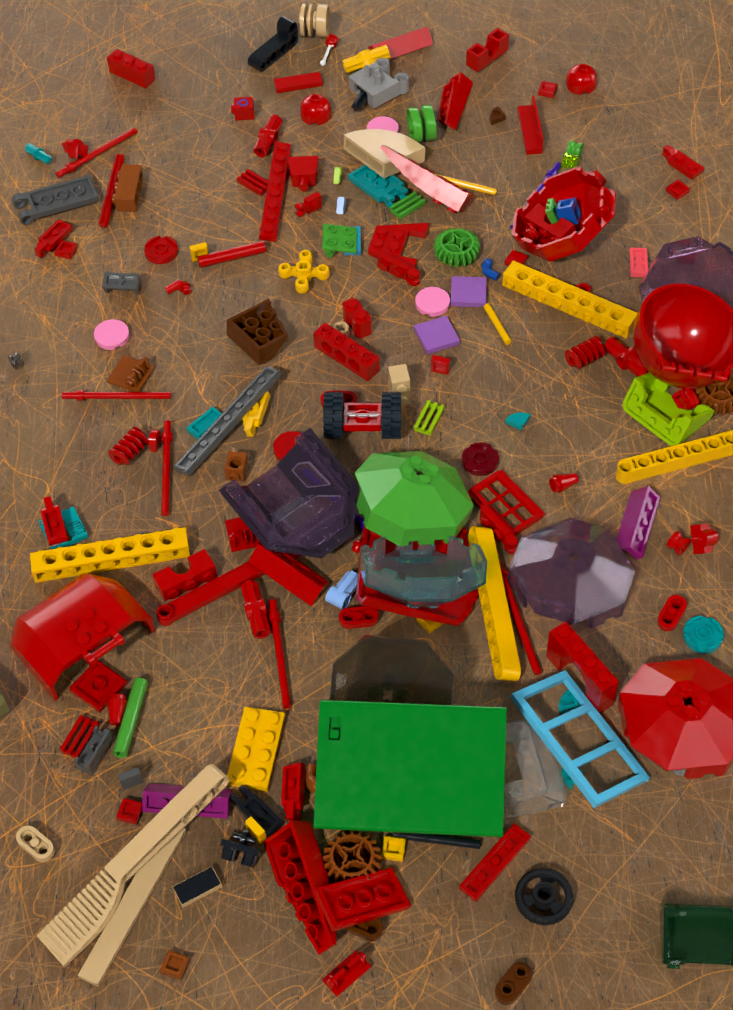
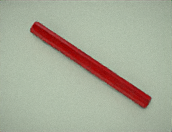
M116 154L98 222L101 228H106L109 224L113 208L112 196L116 193L115 183L118 182L117 173L121 170V165L124 164L125 160L123 154Z

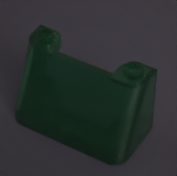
M659 904L662 963L666 964V968L680 969V965L685 963L733 966V906Z

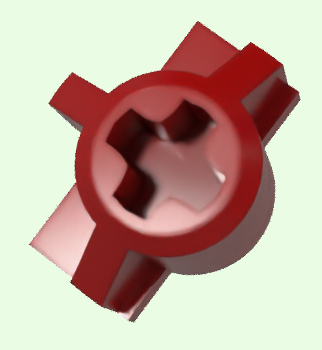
M66 139L61 145L65 150L64 152L68 153L71 159H78V155L85 156L88 152V145H84L80 139Z
M682 388L672 395V399L680 409L689 411L700 404V400L693 389Z
M707 523L690 525L692 538L688 539L693 543L694 554L711 552L713 546L718 542L716 530L712 529Z

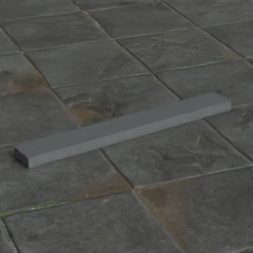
M266 366L174 465L175 470L189 477L280 378V371Z

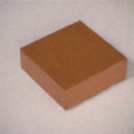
M168 950L160 968V974L181 981L189 964L190 957Z

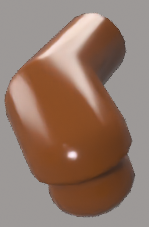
M308 764L305 772V786L313 793L315 792L316 765Z

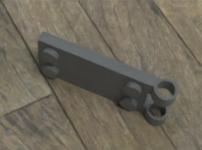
M89 175L25 193H16L12 196L15 208H24L27 203L31 207L29 210L24 209L18 213L19 220L23 225L31 224L33 219L99 201L98 194Z

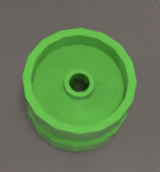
M430 104L422 105L420 112L416 107L407 108L406 120L409 137L418 143L422 142L423 137L427 142L436 140V122L432 106Z

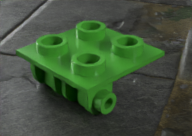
M323 223L322 249L325 250L327 257H332L335 251L356 254L357 228Z

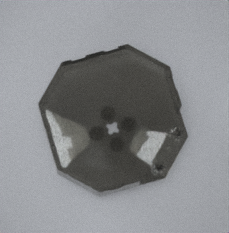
M364 635L333 661L329 700L451 705L454 675L425 640ZM385 689L387 691L392 690L394 692L392 693V700H389L388 698L384 700L382 698L384 696L383 691Z

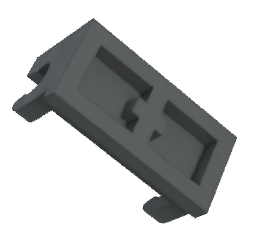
M104 273L102 289H104L105 293H109V289L134 291L136 295H140L139 288H141L142 282L139 274Z
M98 726L94 727V734L80 757H76L74 760L75 769L92 776L113 743L110 730L105 728L101 732Z

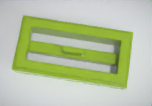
M427 400L414 425V431L431 436L445 410V405L441 404V406H438V403L434 402L432 404L430 400ZM431 408V410H430V412H429L427 418L425 419V421H424L422 427L420 428V426H421V424H422V422H423V420H424V418H425V416H426L428 410ZM435 410H437L438 412H437L435 418L433 419V421H432V423H431L429 429H428V430H425L426 427L428 426V424H429V422H430V420H431V418H432V416H433Z

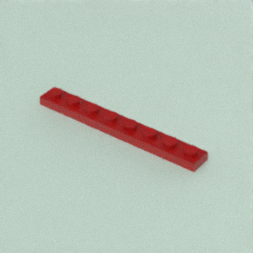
M275 141L259 240L276 242L288 167L287 157L290 155L291 148L289 143Z

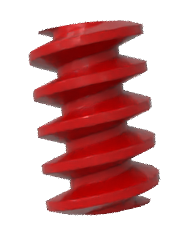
M596 335L565 351L566 362L569 366H575L577 369H581L582 365L587 366L588 362L592 363L594 359L598 360L600 356H605L604 345Z
M133 426L123 436V439H120L118 444H115L113 449L108 451V454L116 464L122 465L123 463L129 465V459L134 460V455H139V450H144V445H148V439L142 430Z

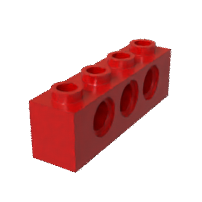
M327 323L322 324L313 332L315 348L366 381L371 380L380 371L379 356Z

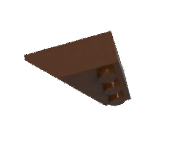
M270 299L227 319V336L258 365L274 358L288 338L282 322L279 321L275 309L271 306Z

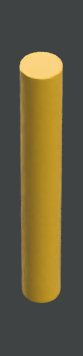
M486 303L483 308L505 345H509L512 342L490 304Z

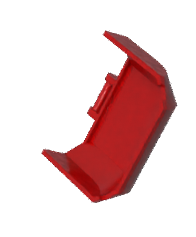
M83 573L16 618L10 648L54 701H56L58 696L54 685L64 670L82 658L90 667L96 664V660L116 646H121L125 643L119 632L135 621H140L151 634L155 630L151 616L119 582L112 578ZM112 638V640H110L108 643H106L105 645L97 649L95 652L90 654V652H92L94 649H96L97 647L105 643L107 640Z

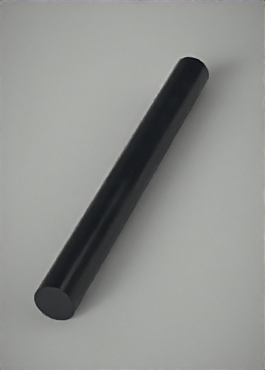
M393 832V837L405 838L409 841L480 849L481 840L433 834Z

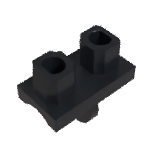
M245 828L242 834L234 833L233 838L240 840V843L225 839L221 840L220 845L224 846L222 859L234 862L238 850L244 852L241 864L253 868L258 856L262 857V850L246 846L247 843L255 844L256 838L250 836V829Z

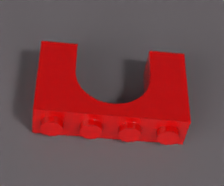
M566 621L549 631L546 657L558 671L570 663L577 667L585 681V695L600 714L613 706L619 682L618 679Z

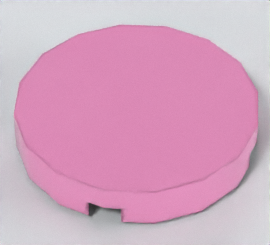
M376 117L368 122L367 129H383L399 133L398 123L390 117Z
M427 287L416 295L415 306L423 315L428 314L430 317L440 316L448 310L450 297L445 290L439 287Z
M106 320L100 323L94 331L97 345L106 350L116 349L115 347L124 346L130 337L128 326L120 320Z

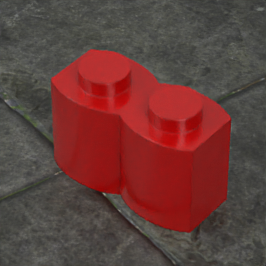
M355 298L342 302L343 320L352 328L354 335L360 339L371 335V316L366 310L362 309L361 303Z

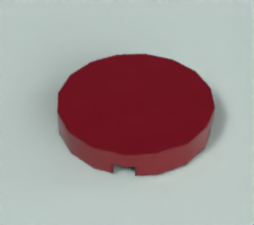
M482 442L473 443L470 447L463 450L462 466L470 474L486 476L497 469L499 455L497 450L495 451L490 444Z

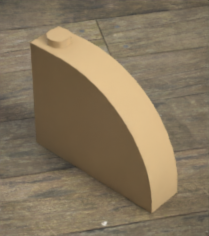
M364 129L344 134L343 149L383 178L400 171L382 151L381 145H386L406 156V159L409 158L419 164L425 161V147L404 134L383 129Z

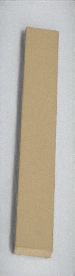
M185 828L137 871L119 902L115 913L78 974L80 979L94 986H100L186 834Z

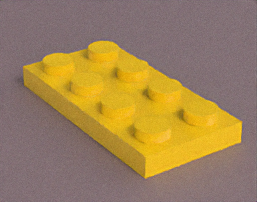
M244 707L227 777H229L228 786L240 787L244 785L247 789L268 792L286 717L285 713Z

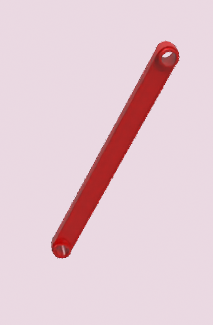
M312 529L288 540L283 544L297 545L296 541L308 532H310ZM290 554L294 558L301 556L296 554ZM248 561L177 599L159 606L156 611L157 620L161 625L169 626L176 620L240 588V585L245 581H253L263 576L264 573Z

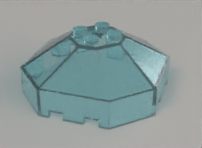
M448 536L447 555L435 551V543L418 545V550H413V541L409 542L408 546L395 544L396 551L385 555L386 537L374 540L373 547L369 548V545L361 547L360 571L364 585L405 603L411 608H438L439 605L453 602L486 584L487 559L480 545L472 543L470 547L464 546L463 539Z

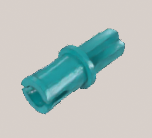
M28 143L25 146V152L32 155L35 160H41L46 164H50L52 157L46 154L42 148H37L32 143Z

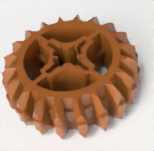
M731 375L726 383L718 381L709 386L694 389L700 404H706L715 410V416L718 413L722 416L725 413L729 415L732 413L733 377Z
M352 830L349 835H346V832L343 831L342 837L335 834L334 841L329 840V848L324 849L325 856L322 857L326 872H328V878H334L333 882L336 883L366 875L368 877L367 880H369V873H376V871L381 870L379 863L382 862V856L379 855L381 849L376 847L377 842L375 840L370 841L371 836L369 834L363 837L362 831H359L358 835H355ZM364 850L370 856L368 864L362 858ZM336 855H339L343 861L340 869L334 862Z

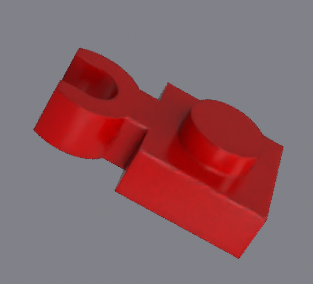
M317 191L304 198L303 203H297L294 206L298 210L295 214L298 217H302L306 212L310 214L321 208V194Z

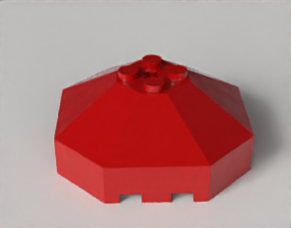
M580 167L548 177L542 182L544 187L539 192L535 190L526 199L528 204L523 209L518 207L515 210L512 236L521 249L549 262L580 252L615 216L616 191L603 187L595 173L590 171L584 172ZM553 198L558 205L559 200L576 198L581 217L578 224L575 225L576 231L571 235L552 242L547 238L543 239L540 235L539 239L534 242L523 237V231L527 230L525 216L538 203L546 207V204H548L547 199Z
M702 658L644 663L621 690L617 703L622 718L623 734L625 737H629L631 747L666 771L686 769L684 777L687 779L702 778L706 774L723 776L733 764V678ZM683 698H691L693 705L688 704L685 706Z

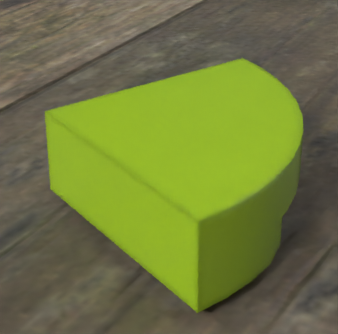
M335 167L333 184H340L343 167Z

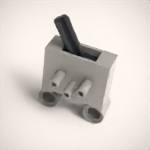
M379 58L375 63L365 65L363 69L348 76L349 89L357 95L352 104V108L355 111L360 110L365 102L374 109L409 91L408 75L406 73H397L394 79L390 77V65L387 58Z

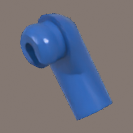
M485 258L481 264L482 273L498 281L500 273L492 269L493 261Z

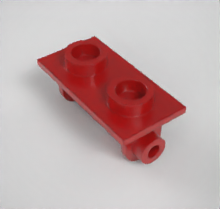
M356 950L325 976L322 981L338 997L372 966L366 961L367 957L362 951L358 952Z

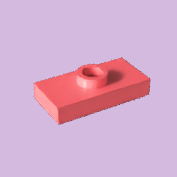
M630 248V277L648 278L647 248Z

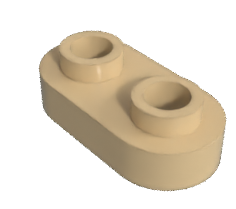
M24 826L18 830L16 840L19 846L35 860L47 862L54 856L55 849L52 842L36 828ZM32 837V839H31L30 841H28V842L25 841L26 838ZM42 850H47L45 854H40Z

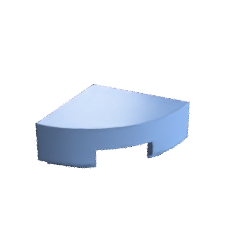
M338 197L337 214L344 213L345 197Z

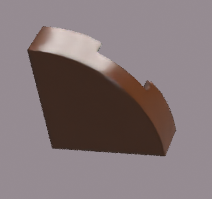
M498 106L490 114L491 125L506 120L505 114Z

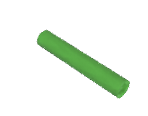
M135 678L113 749V755L119 758H126L148 685V681L143 678Z

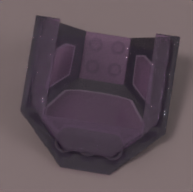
M309 428L295 438L296 444L275 467L245 486H240L234 479L220 488L219 492L266 550L323 558L353 537L359 485L313 430Z

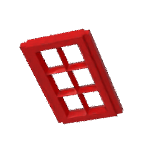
M502 469L467 491L470 499L480 509L488 506L515 536L545 516V513ZM497 480L507 489L500 495L490 486V484ZM486 487L496 496L489 502L479 493V491ZM508 493H511L520 502L513 508L502 498ZM500 500L509 510L500 515L491 504ZM524 506L533 516L524 521L515 510ZM512 513L521 524L513 528L504 517Z

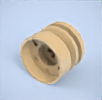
M307 3L302 4L299 14V27L302 37H306L307 30L308 36L312 37L313 31L316 30L317 37L327 38L330 28L329 4H318L316 11L313 4L310 3L309 10Z

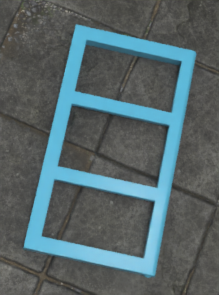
M566 670L511 694L510 699L593 808L649 781L650 776ZM564 683L581 706L543 723L525 699ZM587 713L609 740V743L571 760L549 730ZM616 749L635 773V776L597 794L578 767Z

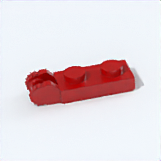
M380 252L377 255L378 268L395 275L397 278L406 280L409 285L418 286L420 284V272L384 252Z
M488 506L482 507L479 518L481 524L493 530L494 538L504 544V550L511 555L516 554L519 543L516 536Z

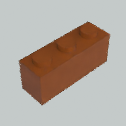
M122 164L121 170L117 173L118 182L115 183L116 193L112 196V202L116 206V211L136 212L143 181L141 165Z

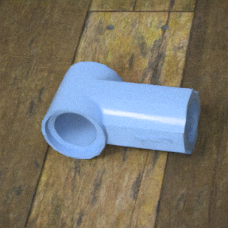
M352 570L347 571L336 586L333 585L328 590L325 601L341 610L347 608L352 594L357 589L358 574Z

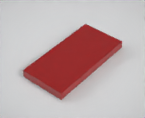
M392 867L376 871V873H369V880H367L368 877L366 875H361L360 877L318 887L314 890V895L332 932L408 910L411 907V903Z

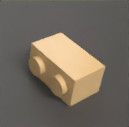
M406 364L388 367V391L401 392V406L410 404V377Z

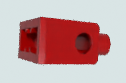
M318 156L287 157L288 172L292 186L299 187L300 191H307L309 187L315 186L319 173Z

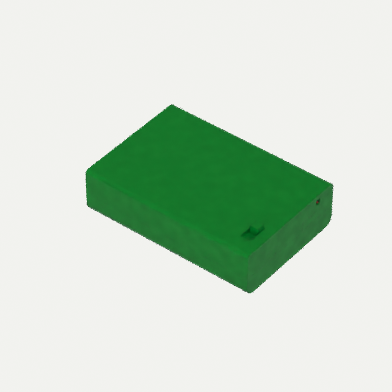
M320 700L314 829L503 837L507 708Z

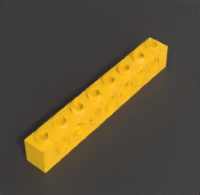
M512 261L503 273L502 286L533 298L538 302L547 304L626 339L634 329L637 315L635 311L516 261Z
M186 527L174 528L172 530L155 531L142 535L136 534L124 538L118 537L106 541L58 547L45 551L39 550L30 553L31 572L35 583L80 576L83 573L92 574L187 558L190 556Z

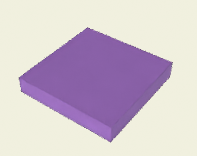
M452 276L451 306L483 307L486 304L487 277Z
M447 316L414 325V331L426 354L460 345V340Z

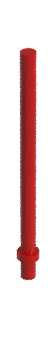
M499 560L507 602L533 674L535 676L540 675L542 671L510 587L507 570L504 569L502 562Z

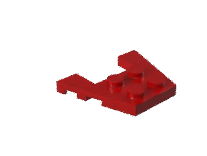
M429 223L376 226L368 247V255L377 258L380 252H384L416 268L417 259L401 255L408 236L426 238Z

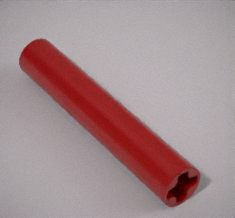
M259 241L197 256L199 267L202 268L265 253L266 247L264 241Z

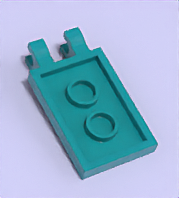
M366 165L348 174L350 182L378 203L384 201L388 208L394 204L392 201L395 200L396 195H398L400 200L407 196L405 193L408 192V189L405 188L404 182L394 175L383 178Z

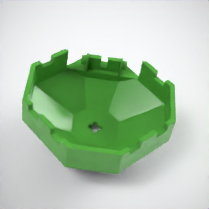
M423 451L372 453L355 472V477L361 489L356 505L359 513L364 515L365 527L399 546H408V543L411 541H418V545L434 544L435 540L442 539L444 543H452L467 524L474 506L456 468Z

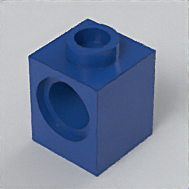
M576 198L559 200L556 207L559 220L563 217L574 225L578 224L581 213Z

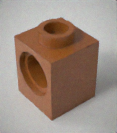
M228 451L224 468L226 480L244 482L248 468L247 453Z

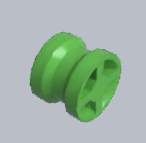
M570 140L566 149V156H574L576 159H580L584 143H575V141Z

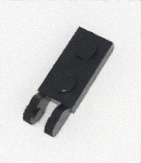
M244 785L239 787V791L245 796L246 801L242 802L236 795L231 794L230 801L247 819L252 817L265 830L266 838H269L284 825L283 821L255 793L252 794Z

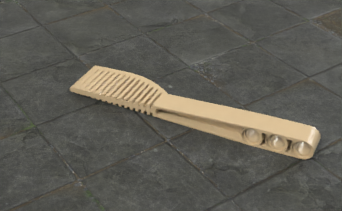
M215 764L206 766L104 867L105 870H101L100 874L96 875L95 879H92L91 883L87 884L86 888H83L82 892L78 893L77 897H74L73 901L69 902L37 934L39 940L64 967L81 953L108 924L118 907L125 882L227 786L229 777Z

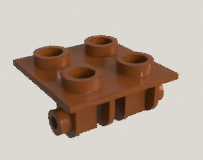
M123 356L106 382L139 392L155 366L150 365L149 359L145 356L139 358V360Z

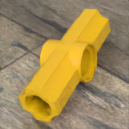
M386 45L372 50L366 49L353 57L342 60L346 74L363 69L365 65L375 63L379 58L390 59V53Z

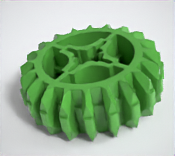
M449 227L448 231L443 230L435 239L434 251L436 258L439 259V262H443L444 265L449 264L450 268L452 266L458 268L460 265L463 267L466 264L471 265V262L475 261L479 255L480 244L478 237L475 236V233H471L470 230L465 231L464 228L457 229L456 227L451 229Z

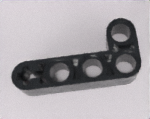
M285 16L280 17L277 22V34L249 56L248 65L263 72L291 50L298 42L297 23Z

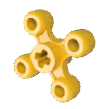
M302 250L300 252L299 261L296 263V266L282 263L278 267V273L282 279H288L291 276L297 277L295 289L300 294L308 292L309 282L312 277H317L319 280L324 281L329 278L330 271L329 267L325 264L312 267L313 257L309 250Z

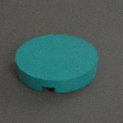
M692 617L686 622L683 629L685 644L691 650L698 653L709 654L721 647L724 639V630L721 624L711 617Z

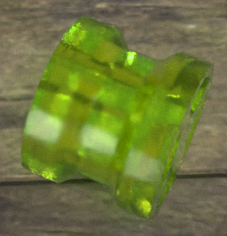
M565 152L561 168H575L579 155H571L569 152Z

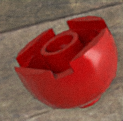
M587 64L574 65L566 76L567 89L578 95H582L583 92L592 93L597 87L596 71Z
M311 94L303 99L300 105V116L303 122L312 125V123L322 125L331 118V105L325 96Z

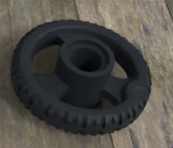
M537 868L524 874L518 881L515 889V903L519 912L530 922L543 926L553 925L562 921L570 912L573 904V892L570 883L562 874L548 868ZM535 878L541 879V882L534 887L533 894L526 895L523 893L528 882ZM554 882H557L563 888L565 903L555 900L556 890L552 885ZM547 894L549 899H541L538 895ZM533 905L539 911L551 909L553 915L540 916L531 912L529 908Z

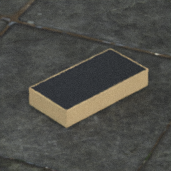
M211 866L174 885L172 888L182 908L222 888V884Z

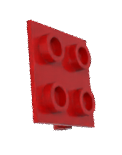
M253 514L252 516L263 529L264 518L262 514ZM240 517L224 520L231 552L256 548L260 541Z

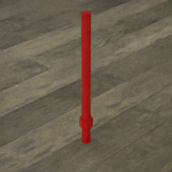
M132 128L73 163L69 162L64 168L55 172L56 176L60 178L67 173L76 171L77 167L135 135L137 130Z
M76 390V392H62V399H76V401H84L85 399H171V392H85L84 390Z
M166 420L164 421V432H162L161 438L163 442L162 516L169 515L171 442L173 441L171 421Z
M271 599L268 601L270 610L268 617L269 623L272 625L282 705L284 709L291 708L279 624L281 623V616L277 609L276 600Z

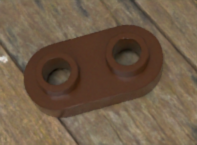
M377 918L344 928V930L373 942L382 937L383 923ZM370 928H375L376 932L369 933L368 930Z
M524 962L514 963L498 982L495 988V997L499 1003L503 1005L513 1004L530 984L532 969L528 964ZM522 970L525 972V975L519 976L517 971ZM509 988L511 992L506 994L503 992V989Z

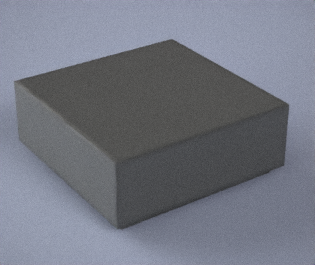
M138 767L118 775L123 791L143 783Z

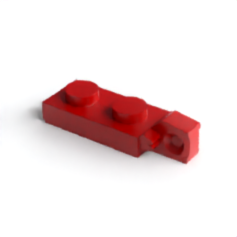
M669 145L663 147L662 155L666 157L668 164L691 180L704 171L703 166L681 151L674 150Z
M58 219L38 239L39 242L34 248L36 256L42 258L47 254V251L51 252L73 230V226Z
M51 496L43 498L45 508L41 509L40 512L49 546L68 541L60 507L53 505Z
M303 762L283 767L281 805L284 807L286 819L289 821H300L301 818L300 809H303L306 766Z

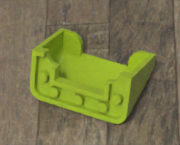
M651 373L634 378L623 400L624 411L670 446L682 444L706 424L715 412L706 404L698 405L694 411L678 408L672 399V395L667 392L669 385L661 382Z

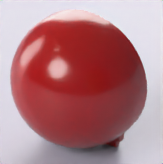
M676 283L664 285L653 290L645 298L636 315L633 334L635 349L644 367L661 382L677 388L696 389L709 386L718 381L726 383L733 370V309L716 294L690 284Z

